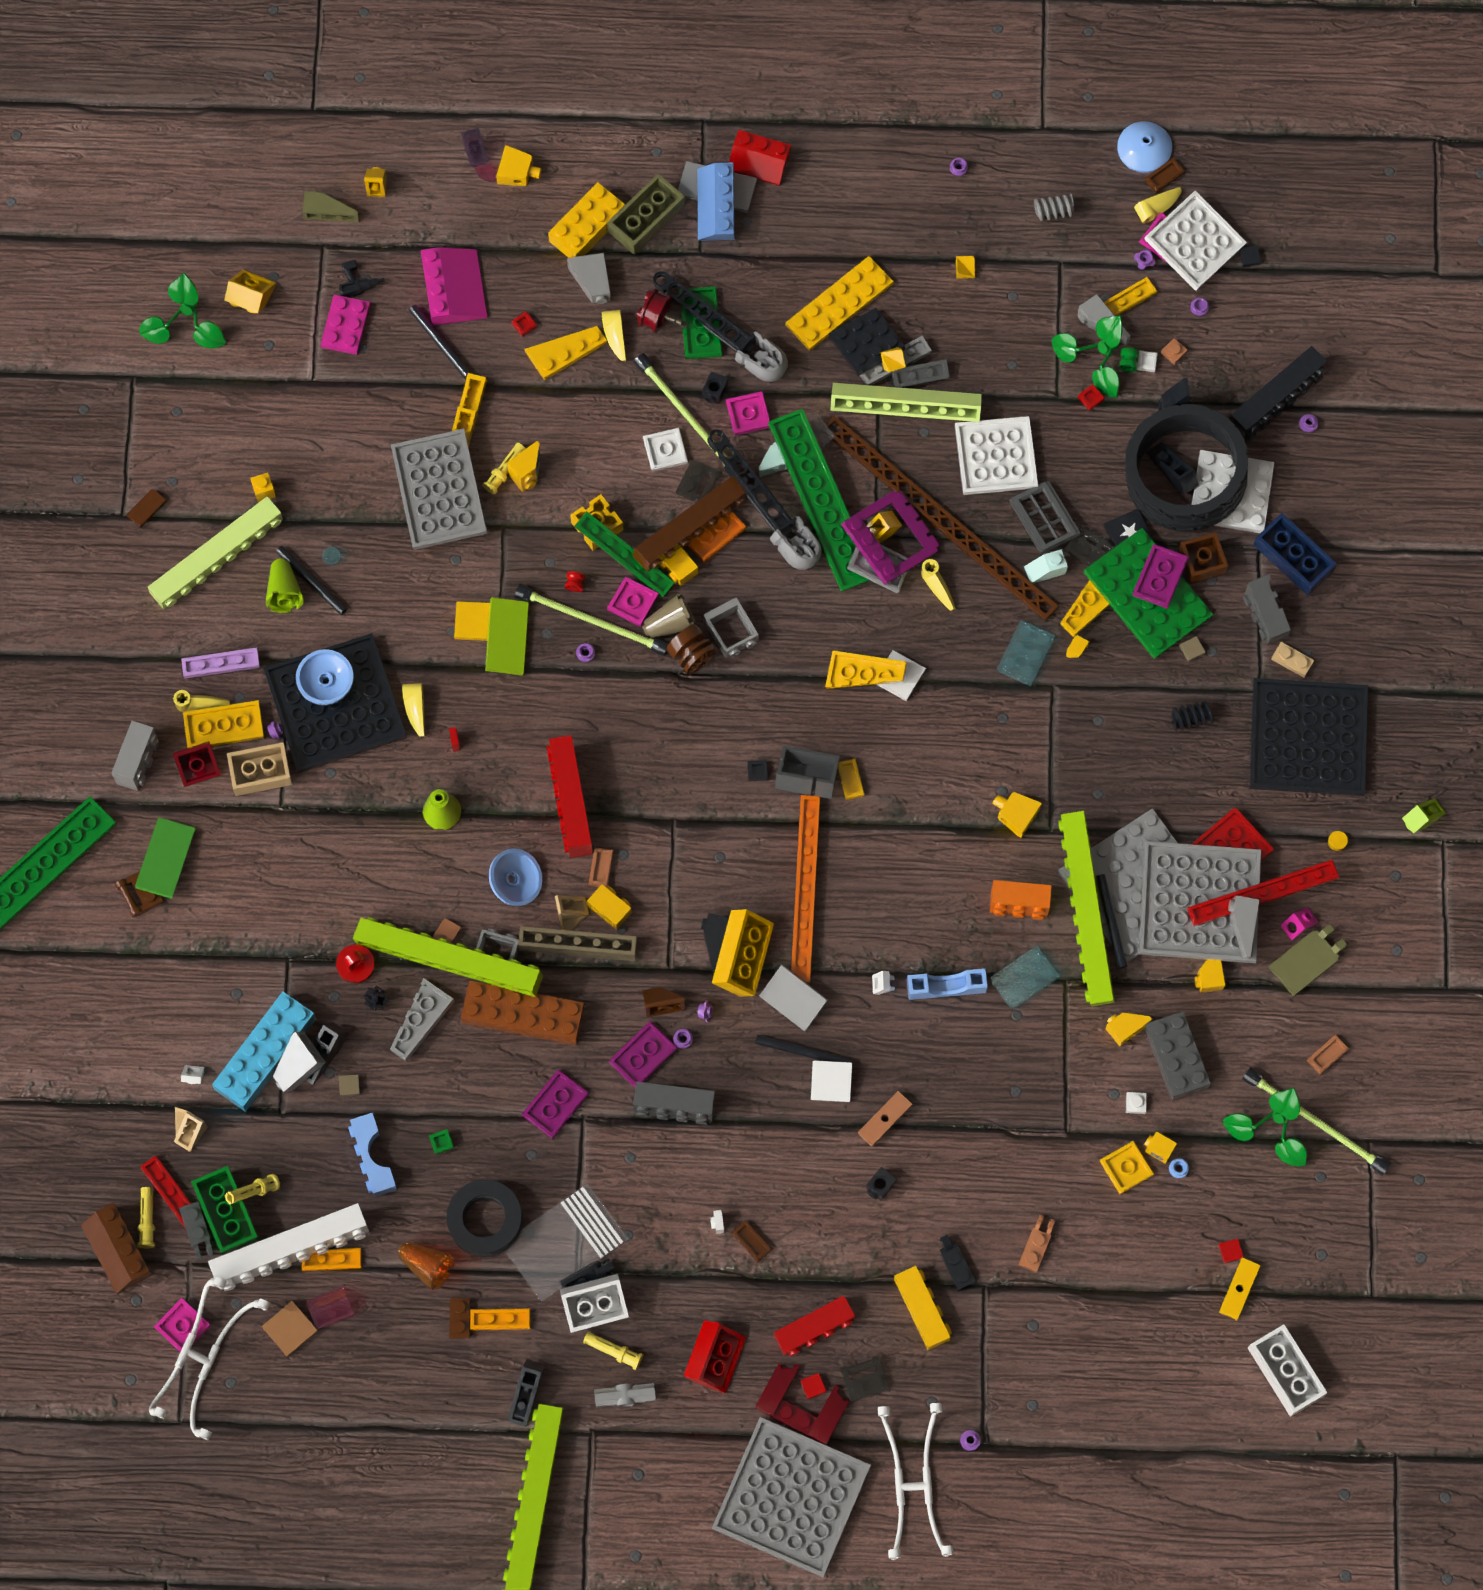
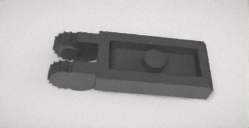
M195 1202L180 1207L179 1210L191 1246L193 1245L197 1260L202 1259L201 1251L197 1245L201 1242H205L207 1254L209 1256L214 1255L199 1203Z

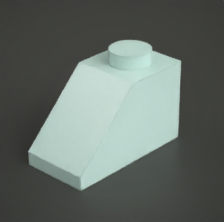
M776 442L770 446L759 466V477L787 469Z
M1061 549L1042 555L1024 566L1028 580L1034 584L1065 575L1068 566Z

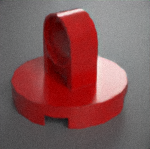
M350 945L340 951L336 959V968L344 981L359 984L365 982L373 974L375 960L368 948L362 945Z

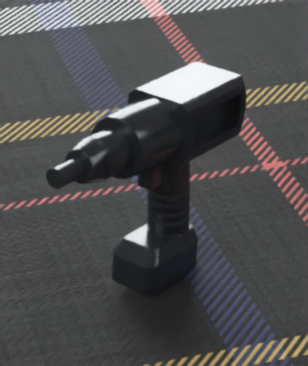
M356 260L341 264L342 270L348 279L347 283L339 285L340 295L343 297L361 294L362 291L369 290L371 287L385 281L384 278L359 281V278H355L352 271L358 268Z

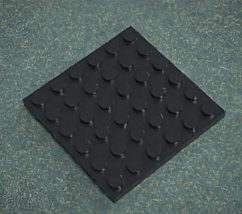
M372 633L324 648L325 650H333L342 654L351 664L354 676L349 693L340 701L330 705H319L308 701L297 687V668L301 661L310 653L264 667L297 773L407 738ZM325 679L323 680V683L327 684L329 683V680Z
M1253 678L1249 789L1365 796L1368 685Z

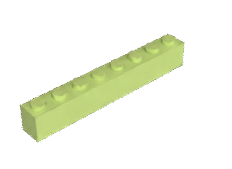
M833 383L831 411L980 422L982 394Z
M268 497L264 498L148 586L150 594L163 609L173 606L178 598L189 594L192 588L197 584H202L207 579V576L218 572L227 561L231 562L240 551L247 550L252 545V542L263 538L271 528H276L281 523V520H283L281 512Z

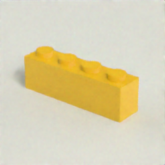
M914 1266L894 1275V1281L927 1350H931L950 1341V1334L952 1332L947 1323L944 1324L941 1319L943 1313L939 1305L935 1306L932 1300L935 1297L931 1288H927L924 1283L926 1278L921 1269L918 1270Z

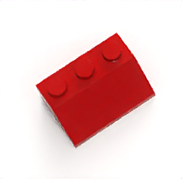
M738 130L729 163L733 162L734 173L754 177L757 180L780 186L791 155V145Z
M704 1320L683 1376L697 1384L726 1394L746 1337L721 1323Z

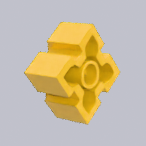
M602 494L591 500L589 508L586 510L582 506L570 514L573 526L587 511L614 534L617 535L623 531L622 520L615 511L610 513V505ZM584 535V540L592 551L599 547Z

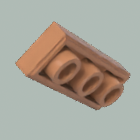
M897 1091L858 1131V1135L872 1147L912 1106V1103ZM887 1117L888 1121L883 1122L881 1118Z

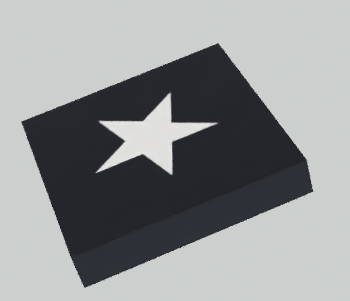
M1138 509L1110 520L1103 525L1114 547L1141 528L1144 529L1154 542Z

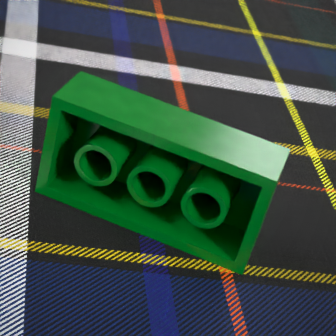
M228 1166L191 1181L222 1256L260 1241L243 1200L233 1204H229L226 1201V1193L238 1189Z

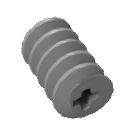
M1064 194L1061 199L1059 196H1055L1054 201L1052 197H1048L1047 202L1044 198H1041L1040 203L1037 199H1034L1036 216L1039 217L1040 221H1043L1044 216L1050 220L1051 215L1057 219L1059 213L1062 218H1065L1066 212L1069 217H1072L1074 211L1072 194H1069L1068 198Z

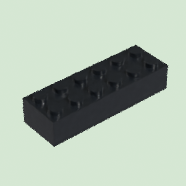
M1311 346L1233 412L1229 420L1235 424L1234 427L1238 428L1244 440L1250 442L1256 436V432L1259 429L1264 430L1270 424L1269 421L1273 417L1275 419L1278 418L1286 406L1291 407L1296 402V398L1300 394L1302 396L1305 395L1313 383L1318 384L1324 377L1323 373L1326 371L1327 360Z

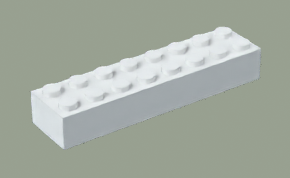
M357 1203L212 1259L208 1263L213 1277L225 1280L226 1284L223 1289L224 1291L234 1289L236 1284L241 1282L247 1284L254 1281V1277L262 1275V1277L268 1276L277 1268L286 1269L292 1266L291 1263L298 1260L299 1262L309 1260L310 1255L315 1252L318 1255H322L328 1252L329 1248L334 1246L339 1248L347 1245V1241L352 1239L356 1241L366 1237L369 1230Z

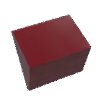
M209 741L173 753L184 787L221 775Z

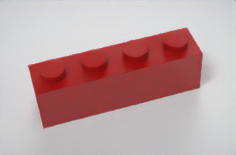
M843 1295L775 1331L773 1336L784 1357L787 1355L792 1357L801 1352L800 1348L806 1345L809 1348L817 1344V1339L823 1336L828 1338L834 1335L836 1329L840 1327L845 1329L853 1324L852 1321L855 1320V1315Z

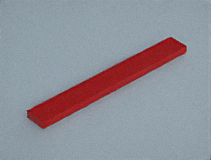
M1332 859L1187 908V911L1195 927L1230 915L1231 912L1228 911L1229 902L1236 895L1259 899V905L1339 879V874Z

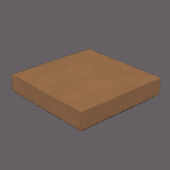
M293 1301L261 1326L286 1357L290 1356L318 1332Z

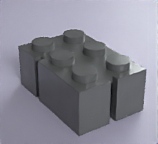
M783 745L776 775L775 789L811 795L812 792L815 793V796L832 799L840 756Z

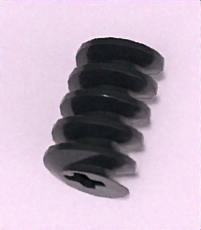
M1202 701L1201 706L1198 702L1194 703V707L1191 704H1187L1186 708L1180 706L1179 711L1176 707L1172 708L1171 720L1176 732L1177 726L1184 730L1185 724L1190 729L1192 722L1195 723L1196 727H1199V721L1206 725L1207 719L1213 724L1212 711L1206 701Z

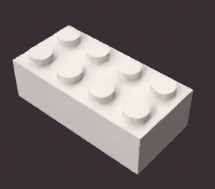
M1285 1325L1278 1327L1248 1347L1249 1352L1290 1417L1327 1394V1391Z

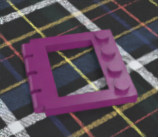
M895 490L841 524L884 585L936 554L938 551L936 548L940 546L934 535L927 536L931 531L923 520L916 521L920 516L911 504L907 507L905 506L909 501L902 491L898 493ZM891 504L924 548L895 566L864 523L865 520Z

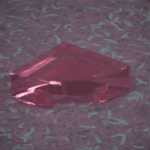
M492 163L474 167L476 174L481 179L488 182L497 181Z

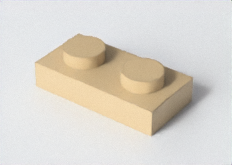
M1283 642L1279 644L1271 660L1303 678L1314 662L1313 659Z

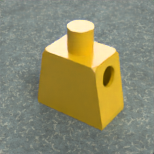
M505 145L496 175L497 184L527 186L529 177L540 178L542 168L533 166V156Z
M1012 792L1008 800L998 794L992 804L1001 809L998 819L1018 837L1022 838L1039 812L1042 803Z

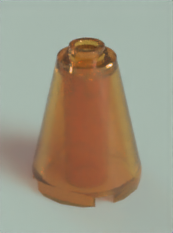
M407 1242L406 1244L403 1243L398 1250L399 1259L431 1290H434V1288L439 1289L450 1276L448 1272L450 1266L454 1267V1256L429 1247Z

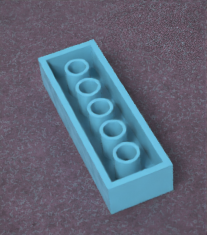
M282 991L213 1082L214 1090L246 1112L273 1077L292 1034L301 1031L306 1033L316 1020L315 1014Z

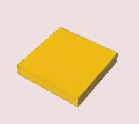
M456 602L454 639L487 641L490 603Z
M1134 1141L1100 1159L1101 1165L1119 1194L1124 1193L1154 1175Z

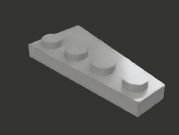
M424 978L419 992L416 993L413 999L414 1002L411 1009L408 1010L405 1016L406 1019L403 1026L400 1027L390 1048L393 1053L406 1062L455 1002L452 997Z

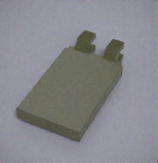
M1330 924L1320 932L1317 930L1314 932L1313 930L1269 965L1268 968L1293 997L1338 962L1340 957L1338 954L1346 948L1347 944L1343 939L1333 947L1325 940L1334 931Z

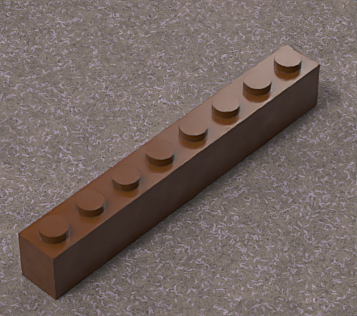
M731 476L635 547L633 557L647 572L651 569H657L666 558H672L678 549L687 547L691 542L690 540L694 537L699 538L705 529L715 526L721 517H727L733 508L742 506L748 498L747 494L735 478ZM747 481V484H748V485H749V484L753 485L754 482H753V481H750V482Z

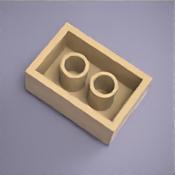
M284 742L227 753L235 796L292 785Z

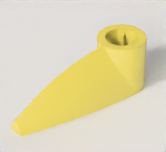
M1178 187L1136 204L1134 208L1142 223L1151 222L1160 213L1169 209L1180 196L1181 188Z
M620 310L602 312V321L607 341L621 361H626Z
M933 559L925 560L922 564V578L938 599L950 611H953L956 608L949 589L939 572L938 562Z
M422 683L403 684V700L408 719L420 737H425Z
M185 690L177 691L173 697L176 708L181 712L230 705V700L213 696L190 695Z

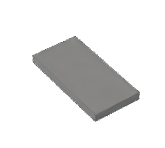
M686 161L678 191L685 198L698 201L697 168L704 167L705 165ZM734 173V209L736 211L748 213L757 178Z

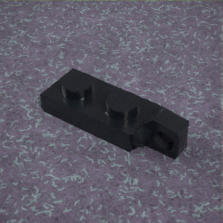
M948 1235L939 1239L943 1247L940 1249L941 1258L957 1291L976 1283L956 1242L952 1244Z
M609 1258L602 1262L598 1260L559 1282L562 1288L604 1278L607 1277L606 1273L614 1269V1266Z

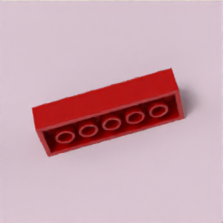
M572 735L549 739L550 745L546 746L548 761L551 763L549 764L552 781L556 780L553 782L555 799L559 798V800H556L558 817L562 816V818H559L562 835L566 834V836H562L565 853H569L570 859L593 855Z

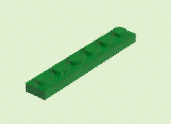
M587 511L575 524L574 527L650 589L659 593L660 597H664L675 583L658 568L647 572L633 557L634 549Z

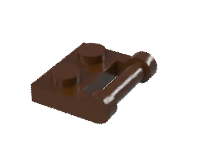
M140 871L115 883L117 890L121 891L128 904L133 918L164 903L160 895L135 888ZM131 884L143 904L137 907L127 888Z

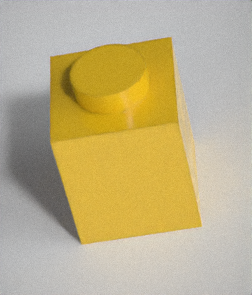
M268 473L250 478L258 503L266 497L269 499L276 497Z
M1156 1132L1154 1136L1149 1135L1144 1145L1147 1146L1145 1153L1166 1164L1177 1143Z

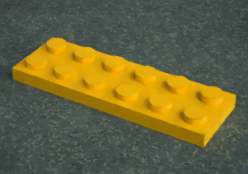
M868 256L790 318L785 325L811 351L826 339L829 333L841 327L891 287L893 281Z

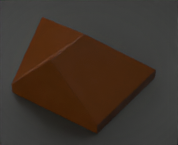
M663 987L642 990L646 1017L685 1011L684 997Z

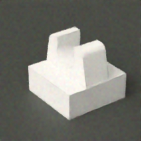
M881 971L872 975L873 994L880 995L895 990V987L890 986V981L895 980V978L889 974V971Z

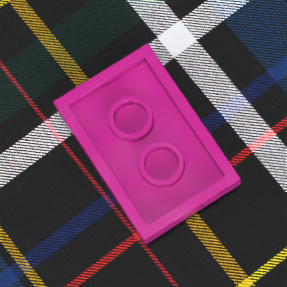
M333 295L321 341V348L357 355L370 302Z

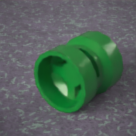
M1135 348L1121 349L1120 357L1122 360L1119 362V369L1125 372L1137 371L1138 363L1136 360L1139 358V351Z

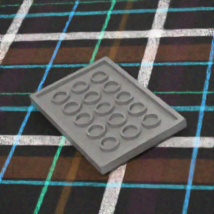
M464 429L391 445L413 550L487 534Z

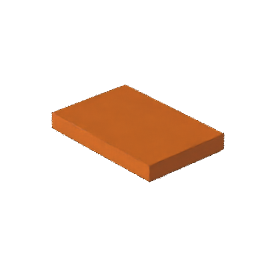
M732 511L727 517H721L715 526L705 529L699 538L694 537L690 540L691 542L688 547L705 563L746 530V526Z

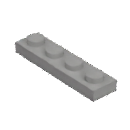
M923 336L905 344L903 356L906 367L931 354L932 350ZM882 362L862 373L860 377L866 385L871 386L892 375V373L884 370Z

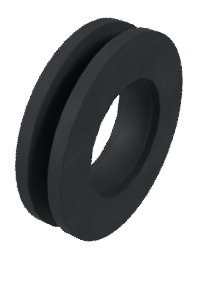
M477 1180L466 1184L454 1194L447 1209V1226L453 1240L463 1251L474 1256L492 1257L505 1252L516 1242L522 1230L523 1213L517 1197L507 1186L494 1180ZM485 1199L495 1201L503 1208L505 1214L504 1224L501 1229L488 1237L475 1236L469 1232L465 1224V1216L470 1206L477 1201Z

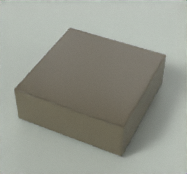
M1197 636L1179 645L1188 662L1206 653Z
M358 1075L339 1076L340 1097L360 1095Z

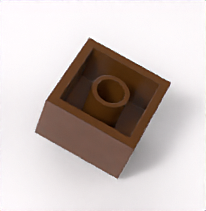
M1216 532L1180 542L1179 553L1189 556L1185 571L1190 584L1226 574L1228 564Z

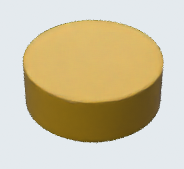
M1341 831L1332 832L1328 838V845L1334 851L1343 850L1348 843L1346 834Z

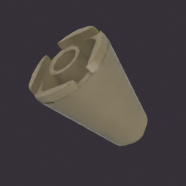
M681 593L644 620L645 625L642 628L646 636L650 635L651 638L673 634L695 624L694 616L688 604H684L682 600L684 596Z

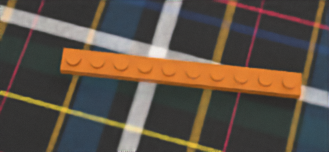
M801 795L791 971L807 984H810L820 797Z

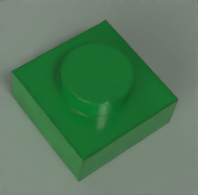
M447 1129L429 1135L435 1155L454 1149Z

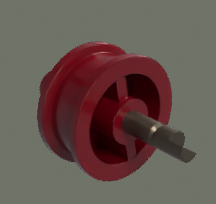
M656 288L646 293L643 308L640 307L636 318L639 319L638 326L643 327L645 325L651 328L653 333L659 332L665 320L683 328L687 327V322L669 313L673 296L668 295L666 297L660 294Z

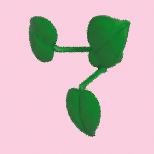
M182 273L168 288L169 297L176 303H182L175 315L166 324H164L162 318L152 316L145 319L139 327V334L152 343L162 344L168 341L170 337V331L166 327L180 313L186 316L193 314L194 327L197 329L193 333V338L197 344L204 348L214 349L222 347L227 343L222 330L214 322L204 321L198 326V311L196 307L199 294L194 283L186 273Z
M1121 315L1104 317L1097 322L1096 333L1103 340L1096 344L1077 348V339L1069 333H1060L1052 338V347L1057 357L1063 362L1069 363L1074 361L1077 357L1076 351L1098 347L1100 353L1106 354L1100 365V370L1093 372V383L1096 389L1103 395L1113 398L1118 397L1119 375L1115 369L1109 366L1104 367L1109 357L1112 356L1111 352L1116 350L1121 342L1123 331Z
M1294 1087L1272 1094L1269 1104L1273 1111L1255 1125H1252L1253 1121L1250 1116L1242 1113L1231 1114L1223 1119L1224 1127L1234 1138L1248 1141L1254 1136L1253 1129L1258 1128L1273 1117L1276 1123L1284 1124L1281 1137L1282 1142L1277 1143L1275 1146L1277 1156L1283 1162L1292 1166H1305L1307 1164V1150L1304 1144L1294 1138L1285 1139L1288 1120H1294L1300 1114V1101Z

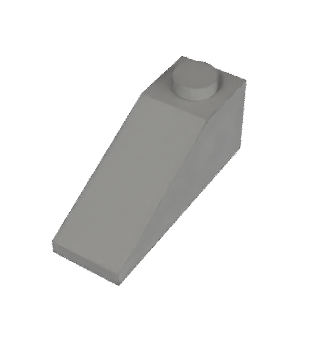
M1097 294L1081 304L1078 309L1079 320L1095 331L1096 324L1101 318L1114 316ZM1123 327L1120 343L1127 345L1130 335Z
M1236 895L1233 900H1230L1228 911L1231 912L1230 918L1243 959H1248L1251 957L1259 899Z

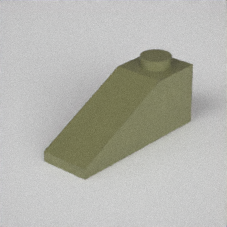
M319 191L304 192V220L359 223L358 211Z

